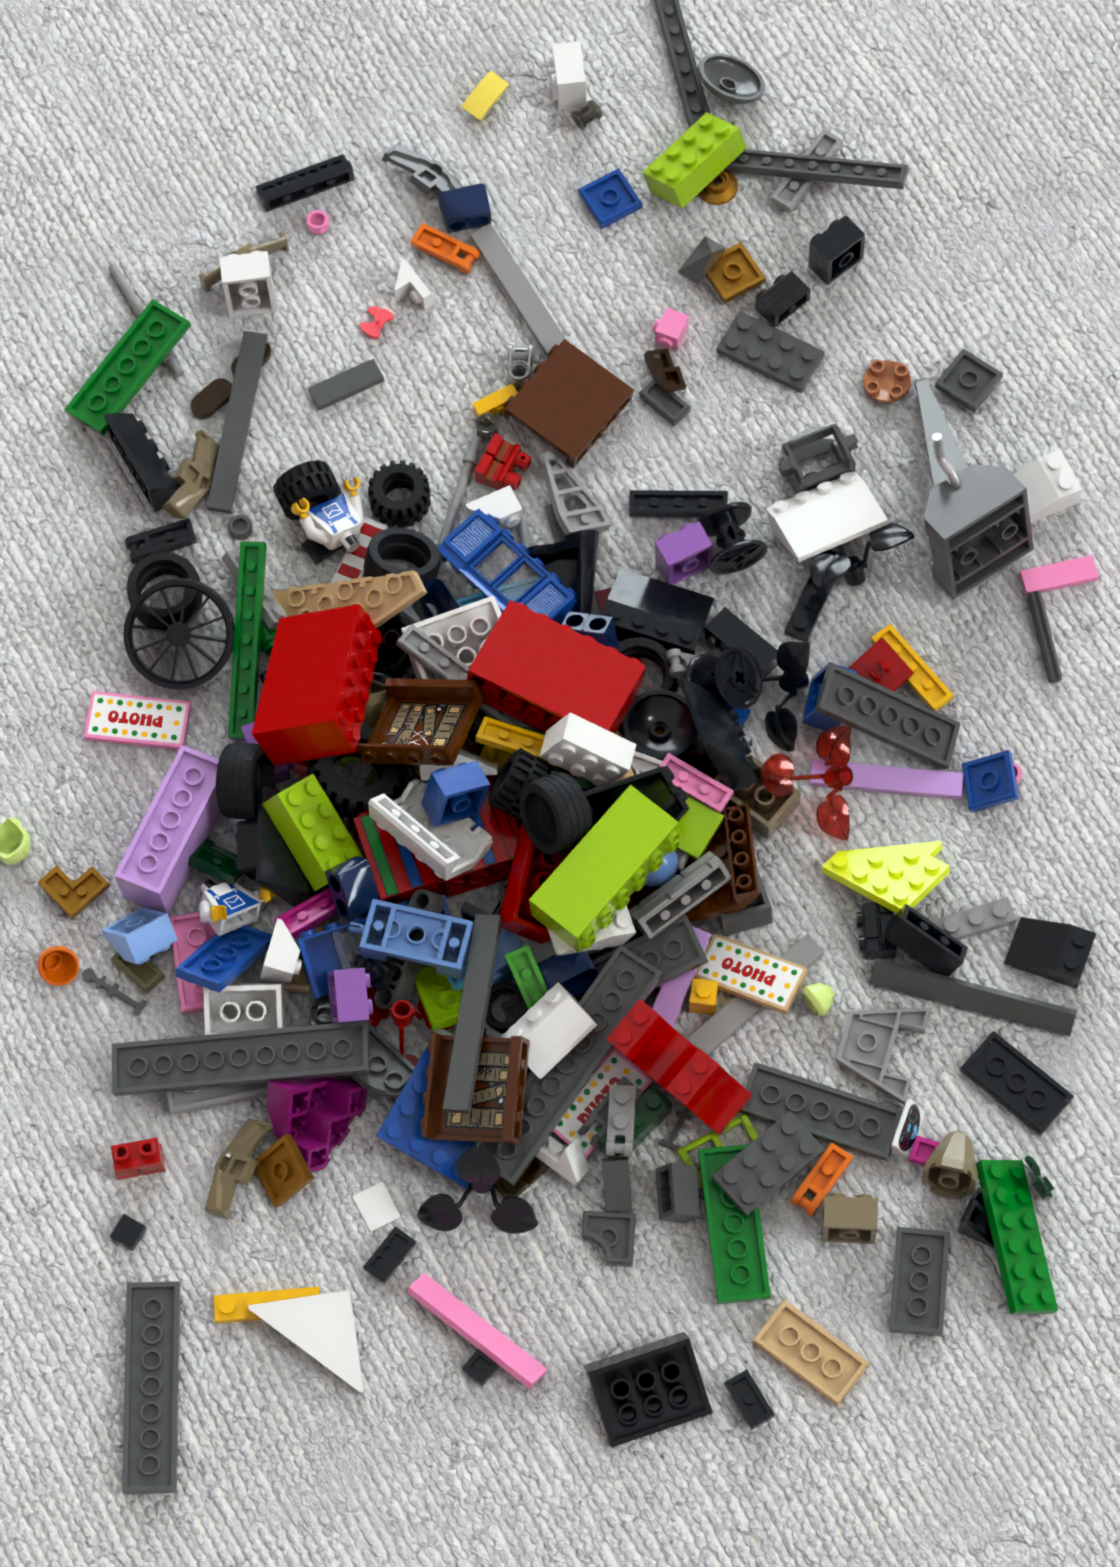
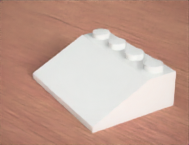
M855 471L844 473L840 478L830 482H823L816 488L799 492L795 497L785 501H778L773 506L766 508L773 534L799 562L889 524L887 517L866 483Z
M493 595L414 623L413 625L470 668L502 613ZM411 625L401 628L402 635ZM409 655L416 679H440Z

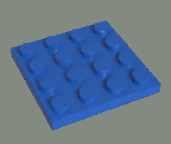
M427 1046L375 1137L462 1188L467 1189L469 1183L462 1180L457 1174L456 1164L461 1155L472 1148L476 1142L430 1140L422 1137L420 1122L424 1117L425 1111L423 1094L427 1091L425 1071L430 1060Z

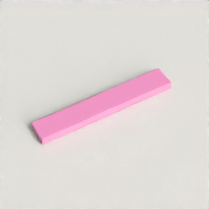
M423 1273L409 1286L407 1293L527 1388L531 1389L545 1375L547 1368L426 1273Z

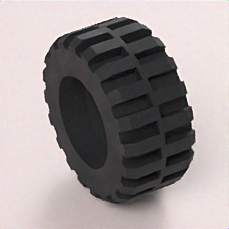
M362 722L358 743H367L374 728L369 727L367 722ZM357 749L354 753L309 760L306 777L314 774L340 819L344 820V817L350 818V822H353V818H356L359 814L369 811L368 802L376 796L384 793L392 801L396 800L406 777V770L404 769L406 764L374 763L371 765L377 771L378 782L367 787H355L345 783L335 772L333 764L344 757L361 758Z

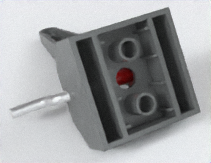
M926 377L915 380L933 488L929 491L924 523L926 534L930 540L933 579L954 600L1034 550L1027 488L1006 467L969 465L967 467Z

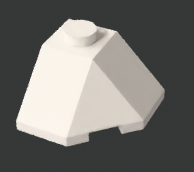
M278 918L259 982L262 983L291 982L293 974L299 975L303 961L298 959L299 947L283 920Z

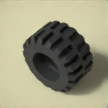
M321 460L308 461L290 468L276 480L273 486L274 494L285 516L290 520L297 521L301 517L300 515L293 514L291 507L294 503H297L299 508L302 509L299 504L300 499H307L310 504L309 509L341 494L340 487L330 466Z
M400 460V464L390 461L389 466L381 465V471L375 470L373 478L369 480L368 495L373 515L376 518L379 517V521L382 524L388 522V527L394 528V525H398L399 528H404L405 524H408L409 527L413 526L415 520L420 522L423 519L422 514L426 515L428 513V506L431 504L428 478L426 475H423V470L420 467L416 469L415 464L411 462L409 465H406V462ZM396 488H406L413 492L410 497L402 501H394L386 497L390 491Z
M522 748L515 751L506 760L494 780L489 794V804L515 819L520 818L519 799L523 787L533 780L547 776L548 763Z

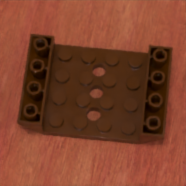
M748 803L727 807L723 810L724 820L702 856L710 851L721 859L732 879L684 914L688 916L690 922L717 917L720 914L740 912L760 895ZM689 856L685 868L695 862L696 859ZM679 869L677 870L675 876L680 874L681 871H679ZM643 886L640 891H634L629 896L628 911L660 887L649 888ZM633 922V925H634V927H635V930L638 931V932H640V931L637 929V927L635 926L634 922Z

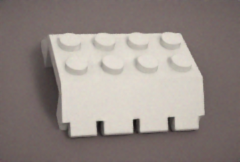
M419 779L411 781L401 798L394 801L384 793L370 799L368 802L369 814L377 822V825L389 832L400 845L408 848L419 861L427 864L438 877L446 881L472 869L490 850L493 843V837L480 826L473 832L471 831L476 823L470 818L434 827L421 804L428 784L426 781L422 783Z

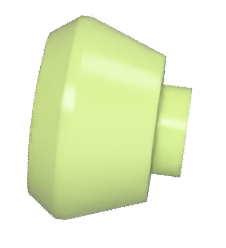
M815 983L803 987L802 997L810 1010L816 1016H825L834 1003L833 997L835 994L828 984Z

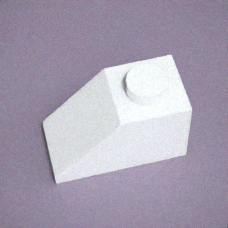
M510 485L465 504L467 517L479 508L486 515L491 514L501 529L514 527L523 520L522 507Z

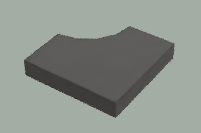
M583 1211L582 1239L592 1241L601 1248L605 1255L606 1266L633 1267L636 1214Z

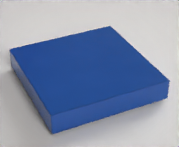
M619 168L578 189V195L601 229L643 208L642 202Z
M1009 750L962 763L968 806L972 813L1019 799L1012 753Z

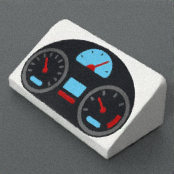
M912 1099L906 1101L891 1145V1154L906 1159L910 1157L916 1135L918 1136L925 1115L924 1110Z

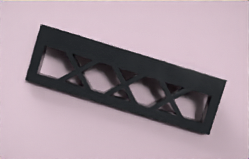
M344 154L257 185L256 190L265 211L269 212L353 181V167L350 161H347Z

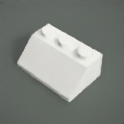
M557 983L502 1035V1038L522 1036L530 1040L527 1066L541 1079L591 1032L597 1024L579 1002L562 985Z

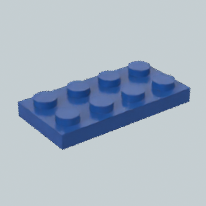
M247 925L221 936L215 934L176 967V977L220 993L268 951L272 934Z

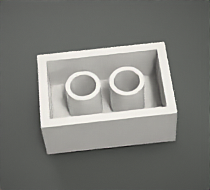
M253 251L249 254H229L226 257H219L229 318L277 312L274 284L267 251Z
M569 713L546 731L539 757L547 760L551 765L562 767L570 771L572 775L585 778L599 787L616 781L630 771L636 744L575 714Z
M284 982L229 984L220 993L203 987L205 1035L285 1028Z

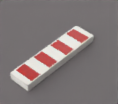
M364 517L360 536L357 538L360 542L359 548L354 552L347 551L330 583H336L340 580L350 581L354 578L363 577L364 561L370 540L380 531L386 530L387 525Z

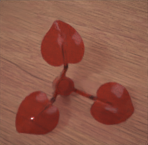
M849 726L832 727L819 735L816 742V752L820 758L825 760V766L830 767L824 774L794 776L792 760L787 755L781 753L771 755L761 767V778L764 786L770 793L776 796L791 794L793 791V780L823 779L826 785L834 788L827 794V801H823L818 805L816 817L818 825L823 832L841 840H848L850 815L846 800L841 795L835 794L843 790L842 786L850 785L853 780V772L846 766L851 755V727Z

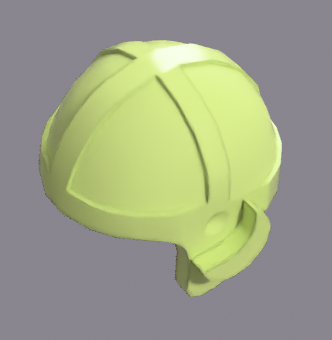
M9 817L0 825V861L8 865H14L26 859L29 855L31 842L29 833L20 826L22 822Z

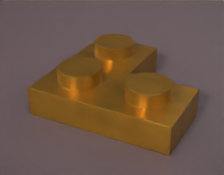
M55 866L38 881L39 886L71 919L75 918L110 887L109 882L93 866L74 882L58 866Z

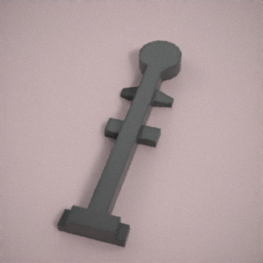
M90 968L82 972L85 982L96 983L95 989L102 987L109 991L106 994L108 997L111 998L115 995L135 1008L133 1014L136 1016L146 1006V1000L142 999L140 1003H137L118 991L117 989L120 985L117 983L113 986L105 982V975L99 979L96 977L94 970Z
M685 1107L683 1112L677 1110L676 1115L680 1118L669 1140L667 1141L662 1138L660 1142L662 1146L677 1151L678 1145L673 1143L685 1119L690 1121L692 1118L691 1115H688L689 1109Z

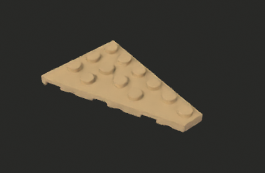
M413 570L401 572L400 574H386V576L379 577L369 576L355 578L350 581L340 580L336 583H319L305 585L300 588L290 587L286 590H271L275 600L285 610L287 617L360 604L364 611L369 614L376 628L427 594L418 573Z

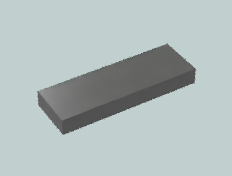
M373 358L309 387L308 390L320 411L384 382V377Z

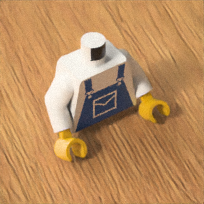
M353 477L354 488L349 485L348 479L343 482V488L349 492L350 496L342 494L309 509L310 504L305 498L299 500L302 509L299 508L297 503L292 505L291 511L295 515H300L299 521L310 540L323 544L329 550H334L342 545L348 552H354L359 548L360 542L357 538L360 536V529L363 526V507L360 494L356 492V489L360 487L358 477Z
M208 879L200 887L203 892L202 900L199 904L200 920L203 923H209L216 934L221 936L257 921L261 902L267 903L271 900V897H277V895L264 886L260 890L252 891L243 888L236 882L233 885L226 882L217 885L212 879Z

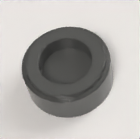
M241 514L233 516L228 522L230 536L236 540H245L250 537L253 532L250 518Z

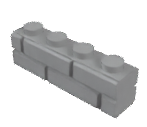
M708 851L681 871L679 875L674 876L639 902L638 905L629 910L631 919L637 929L648 939H651L730 881L732 877L721 859Z

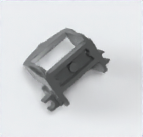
M836 424L804 430L782 444L781 453L783 457L779 460L780 468L778 470L782 478L786 477L795 494L809 491L823 482H830L840 478L844 473L854 472L856 463L851 455V451L858 448L857 443L859 441L855 434L845 437ZM832 434H833V436H834V438H835V440H834V439H824V437H827V436L832 435ZM832 450L838 463H832L824 470L810 472L803 476L798 465L799 462Z

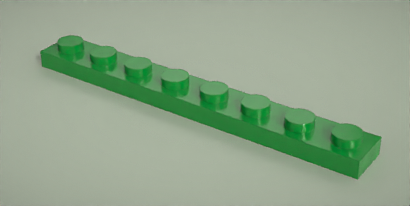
M240 542L228 723L229 739H244L241 727L255 722L267 550L265 542Z

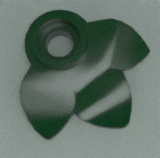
M1026 1156L1024 1161L1028 1164L1036 1178L1031 1183L1043 1200L1048 1196L1049 1198L1053 1197L1051 1191L1054 1190V1187L1046 1176L1041 1178L1040 1168L1034 1158Z

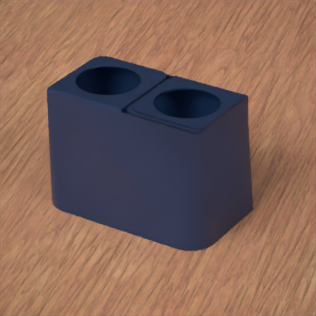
M480 183L442 191L438 194L439 208L447 233L492 224L485 184Z
M437 578L423 583L427 594L412 605L413 610L421 621L434 617L426 604L435 606L437 609L436 616L460 607L444 583Z
M569 611L561 624L570 626L574 631L584 636L593 637L598 643L606 647L610 646L615 649L619 647L613 617Z
M354 856L325 871L338 916L353 920L369 913L372 899L381 900L371 865L366 858Z
M586 951L580 952V954L572 953L559 956L555 954L537 963L547 990H550L555 984L559 983L573 997L588 990L598 976L595 971L596 968Z

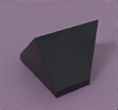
M978 1187L960 1220L958 1233L995 1248L982 1191Z

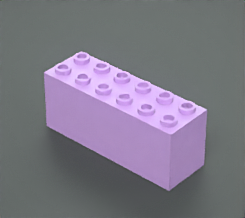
M181 745L114 874L124 899L167 913L169 916L193 867L188 865L189 857L209 838L221 814L216 797V772L219 759Z

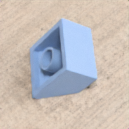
M141 907L102 929L103 935L123 960L136 965L147 962L150 956L155 953L168 950L171 947L170 945L178 940L168 914L147 907Z

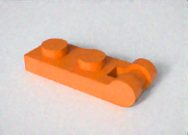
M424 223L420 225L410 241L412 247L456 267L464 274L470 272L472 269L471 264L473 261H477L480 256V252L476 248ZM460 253L465 255L464 259L458 257Z
M831 1142L795 1192L790 1203L796 1207L798 1205L806 1210L805 1213L813 1217L824 1201L825 1196L830 1193L853 1161V1156ZM808 1191L815 1195L812 1201L805 1197Z

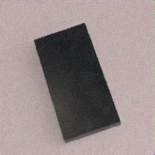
M994 1031L960 1068L964 1075L1039 1136L1045 1132L1074 1099V1095Z

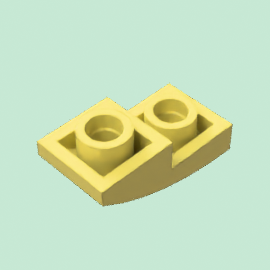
M490 71L471 92L461 107L479 121H482L493 104H497L510 84Z

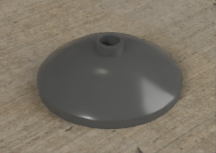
M713 53L704 56L698 65V75L703 85L722 100L735 104H748L759 100L765 91V82L760 73L749 63L738 57L723 53Z

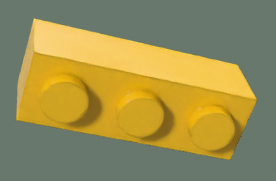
M510 384L472 403L473 411L480 422L489 420L493 415L504 412L506 401L511 396L515 397L518 392L514 385Z

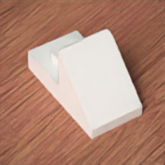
M401 261L394 291L395 301L398 302L410 294L412 300L416 304L420 303L424 310L433 306L431 292L407 261Z
M549 1136L536 1155L538 1159L574 1185L585 1177L590 1170L578 1138L566 1148L559 1141Z

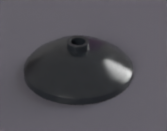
M662 689L650 690L638 695L622 724L625 739L636 744L635 751L658 760H664L668 753L675 757L684 754L693 745L698 733L686 699L678 693ZM662 730L664 733L659 735L655 731Z

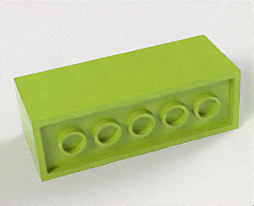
M630 785L529 899L532 916L579 954L584 948L586 950L589 949L596 940L595 935L601 929L605 930L613 921L612 916L617 910L622 911L630 901L629 896L634 891L638 892L642 889L647 881L645 878L650 872L655 873L663 864L662 859L668 852L671 854L677 849L680 844L679 822Z

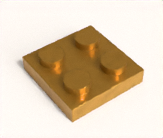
M742 242L725 250L705 275L724 304L766 283V277Z
M291 1134L282 1136L255 1159L258 1162L255 1171L274 1207L282 1206L314 1179Z

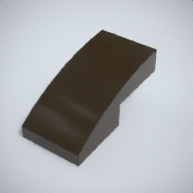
M668 349L650 350L643 355L653 379L663 392L686 389L680 367L673 366Z
M535 1156L515 1186H512L500 1177L494 1185L504 1198L510 1196L518 1197L550 1167Z

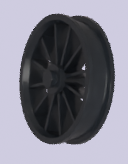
M168 579L151 586L133 602L124 623V645L131 663L144 678L168 689H189L211 680L228 662L233 651L235 624L227 603L214 589L192 579ZM185 587L180 622H177L164 590L166 588ZM188 588L203 593L207 598L185 624L183 620ZM161 591L173 624L166 621L144 602L154 593ZM211 599L220 610L222 616L189 628L190 622L207 601ZM140 607H144L168 627L167 630L134 625ZM224 619L226 639L191 634L192 630ZM133 628L166 633V638L136 649L133 639ZM197 638L225 643V648L219 661L217 662L190 639ZM167 640L170 644L149 669L141 660L137 651ZM187 643L215 665L202 676L197 674L186 646ZM174 646L176 648L171 679L156 674L152 670L170 647ZM179 647H183L194 679L175 680Z

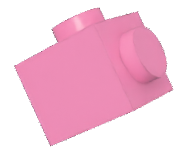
M666 307L662 318L657 319L653 327L655 343H658L665 349L678 351L689 328V315Z

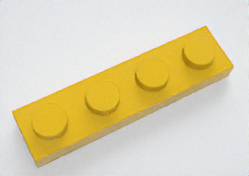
M891 624L871 637L873 645L883 637L915 673L906 682L930 709L938 711L953 700L954 695Z
M318 1286L214 1295L215 1323L262 1320L249 1310L248 1305L320 1295V1288Z

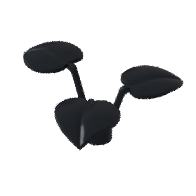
M889 523L869 533L871 540L866 542L863 561L857 556L847 557L841 544L838 546L841 556L839 554L835 556L822 554L812 560L810 563L811 577L821 590L827 584L845 575L848 585H860L866 579L864 568L868 567L867 559L870 547L874 551H886L915 538L914 534L899 524Z
M788 641L782 643L777 650V664L784 671L783 675L762 677L763 682L779 681L780 688L789 693L775 706V711L767 712L765 717V729L769 738L775 745L786 751H795L798 725L795 715L789 709H781V707L789 699L797 695V690L804 689L809 684V677L806 672L810 656V642Z
M480 1140L462 1154L457 1161V1174L462 1180L469 1183L459 1202L455 1204L453 1198L448 1194H437L428 1198L420 1206L417 1215L422 1223L436 1230H454L461 1224L463 1214L458 1208L463 1205L470 1192L474 1189L480 1194L488 1191L491 1192L493 1205L497 1208L491 1213V1220L500 1230L514 1234L524 1233L534 1229L539 1223L532 1206L520 1197H506L499 1204L494 1183L500 1177V1167L492 1152Z

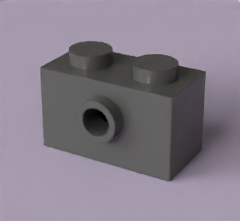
M671 1162L655 1169L659 1220L686 1223L699 1218L700 1203L696 1166Z

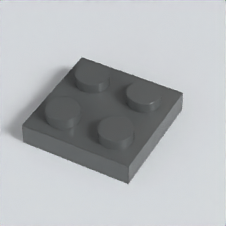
M963 348L937 380L935 388L975 413L1001 381L1003 373Z

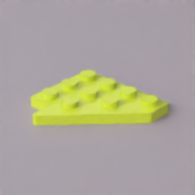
M933 841L837 851L822 865V873L897 913L905 904L914 908L950 873V866L934 858L942 850V842Z

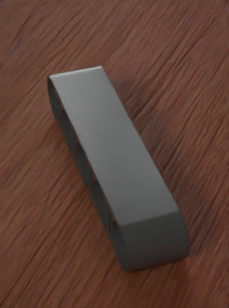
M419 889L413 893L408 907L441 914L444 907V899L439 893ZM414 930L409 935V938L413 941H420L424 937V933L420 930ZM389 957L387 963L396 969V972L386 993L376 990L374 996L375 1004L381 1009L389 1010L398 1000L408 1001L422 964Z

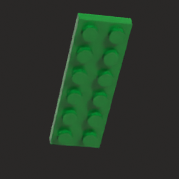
M152 299L64 409L66 413L104 436L108 430L104 415L107 413L123 412L190 328V322Z
M749 1144L698 1149L717 1305L769 1300L771 1298L759 1207L748 1217H745L711 1179L712 1175Z
M980 1160L976 1162L978 1179L1010 1314H1053L1058 1311L1023 1160Z

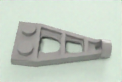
M554 451L542 453L537 458V462L541 470H543L555 517L563 533L567 535L579 530H597V532L609 530L611 522L598 501L566 465L557 458ZM564 478L571 488L559 490L555 479ZM577 497L584 504L585 508L568 511L564 499Z

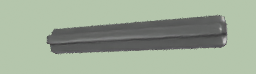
M1039 591L1030 592L1028 594V602L1048 681L1050 683H1057L1062 680V673L1042 595Z

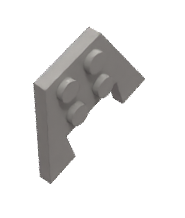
M931 1008L849 1011L836 1062L905 1106L911 1079L887 1073L898 1029L901 1028L924 1034Z

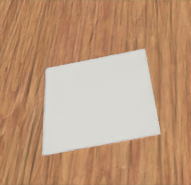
M383 1181L352 1196L370 1232L401 1217Z

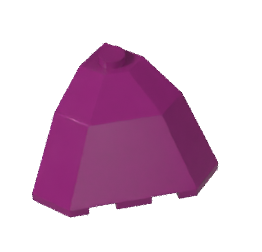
M329 1077L269 1081L266 1107L274 1133L278 1139L287 1134L292 1135L311 1173L324 1169L331 1160L328 1156L336 1145L340 1147L351 1131L348 1126L355 1116L360 1117L364 1112L367 1090L355 1081Z

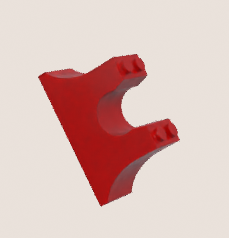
M641 999L636 1002L606 1038L614 1048L718 1135L723 1133L753 1097L747 1089L728 1074L716 1061L700 1048L693 1045Z

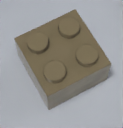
M832 1193L830 1196H825L822 1242L875 1244L878 1198H872L871 1195L867 1194L846 1197L842 1193Z

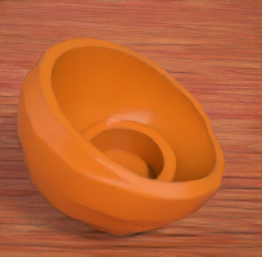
M65 946L49 947L38 957V973L49 984L55 986L69 984L78 974L79 959L71 949Z

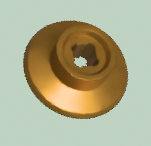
M723 170L698 196L704 202L712 205L728 203L737 194V179L731 172Z

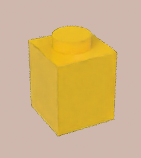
M693 978L689 1013L712 1016L715 1014L718 981Z

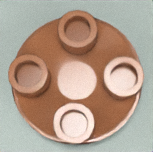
M874 360L863 376V388L866 394L871 399L881 403H892L902 399L911 387V376L908 367L896 361Z

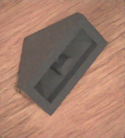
M705 236L678 270V273L699 284L725 251V247Z

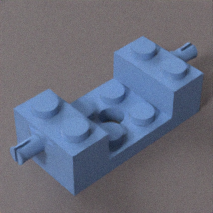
M372 899L366 924L351 921L349 932L362 934L359 946L361 957L387 962L388 956L433 966L436 967L437 974L462 979L468 962L474 923L470 920ZM414 930H420L424 933V937L420 941H413L409 938L410 933Z

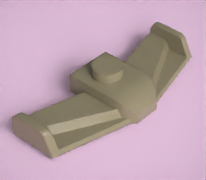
M282 231L279 232L280 238L256 246H251L248 243L230 254L241 255L249 254L253 251H267L269 255L282 249L288 251L287 236ZM220 267L207 276L203 273L199 274L200 283L206 292H209L210 287L222 279Z
M202 429L196 431L195 434L196 442L192 460L189 458L183 459L174 476V479L181 486L162 506L174 518L185 519L204 495L209 493L219 444Z
M248 1118L224 1153L220 1155L215 1165V1172L205 1206L206 1212L215 1217L229 1220V1211L236 1184L248 1185L258 1164L250 1156L267 1132L273 1129L271 1124Z

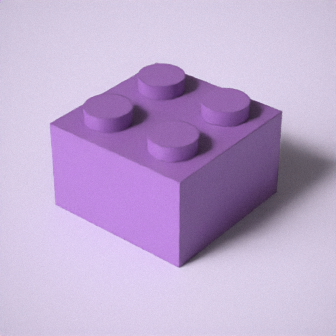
M699 521L694 524H686L679 531L671 535H662L655 542V564L666 583L674 585L710 568V561L713 558V544Z
M365 968L328 971L331 1023L369 1020V1014H373L372 1000L367 998V988H370L371 983L370 975L365 973Z

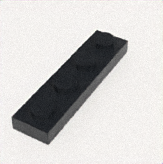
M630 490L629 517H701L706 512L727 504L728 491Z
M827 550L820 553V555L831 554L835 556L839 553L834 552L832 550ZM810 574L784 634L808 642L836 580H833L821 590L815 584Z

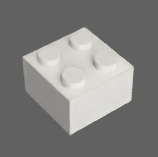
M581 42L552 44L553 54H548L553 101H558L559 110L587 107Z

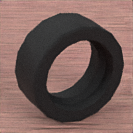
M501 982L491 987L486 1023L497 1032L505 1033L528 1011V1007L517 985ZM505 993L515 995L521 1004L518 1016L507 1023L496 1020L491 1011L495 999Z

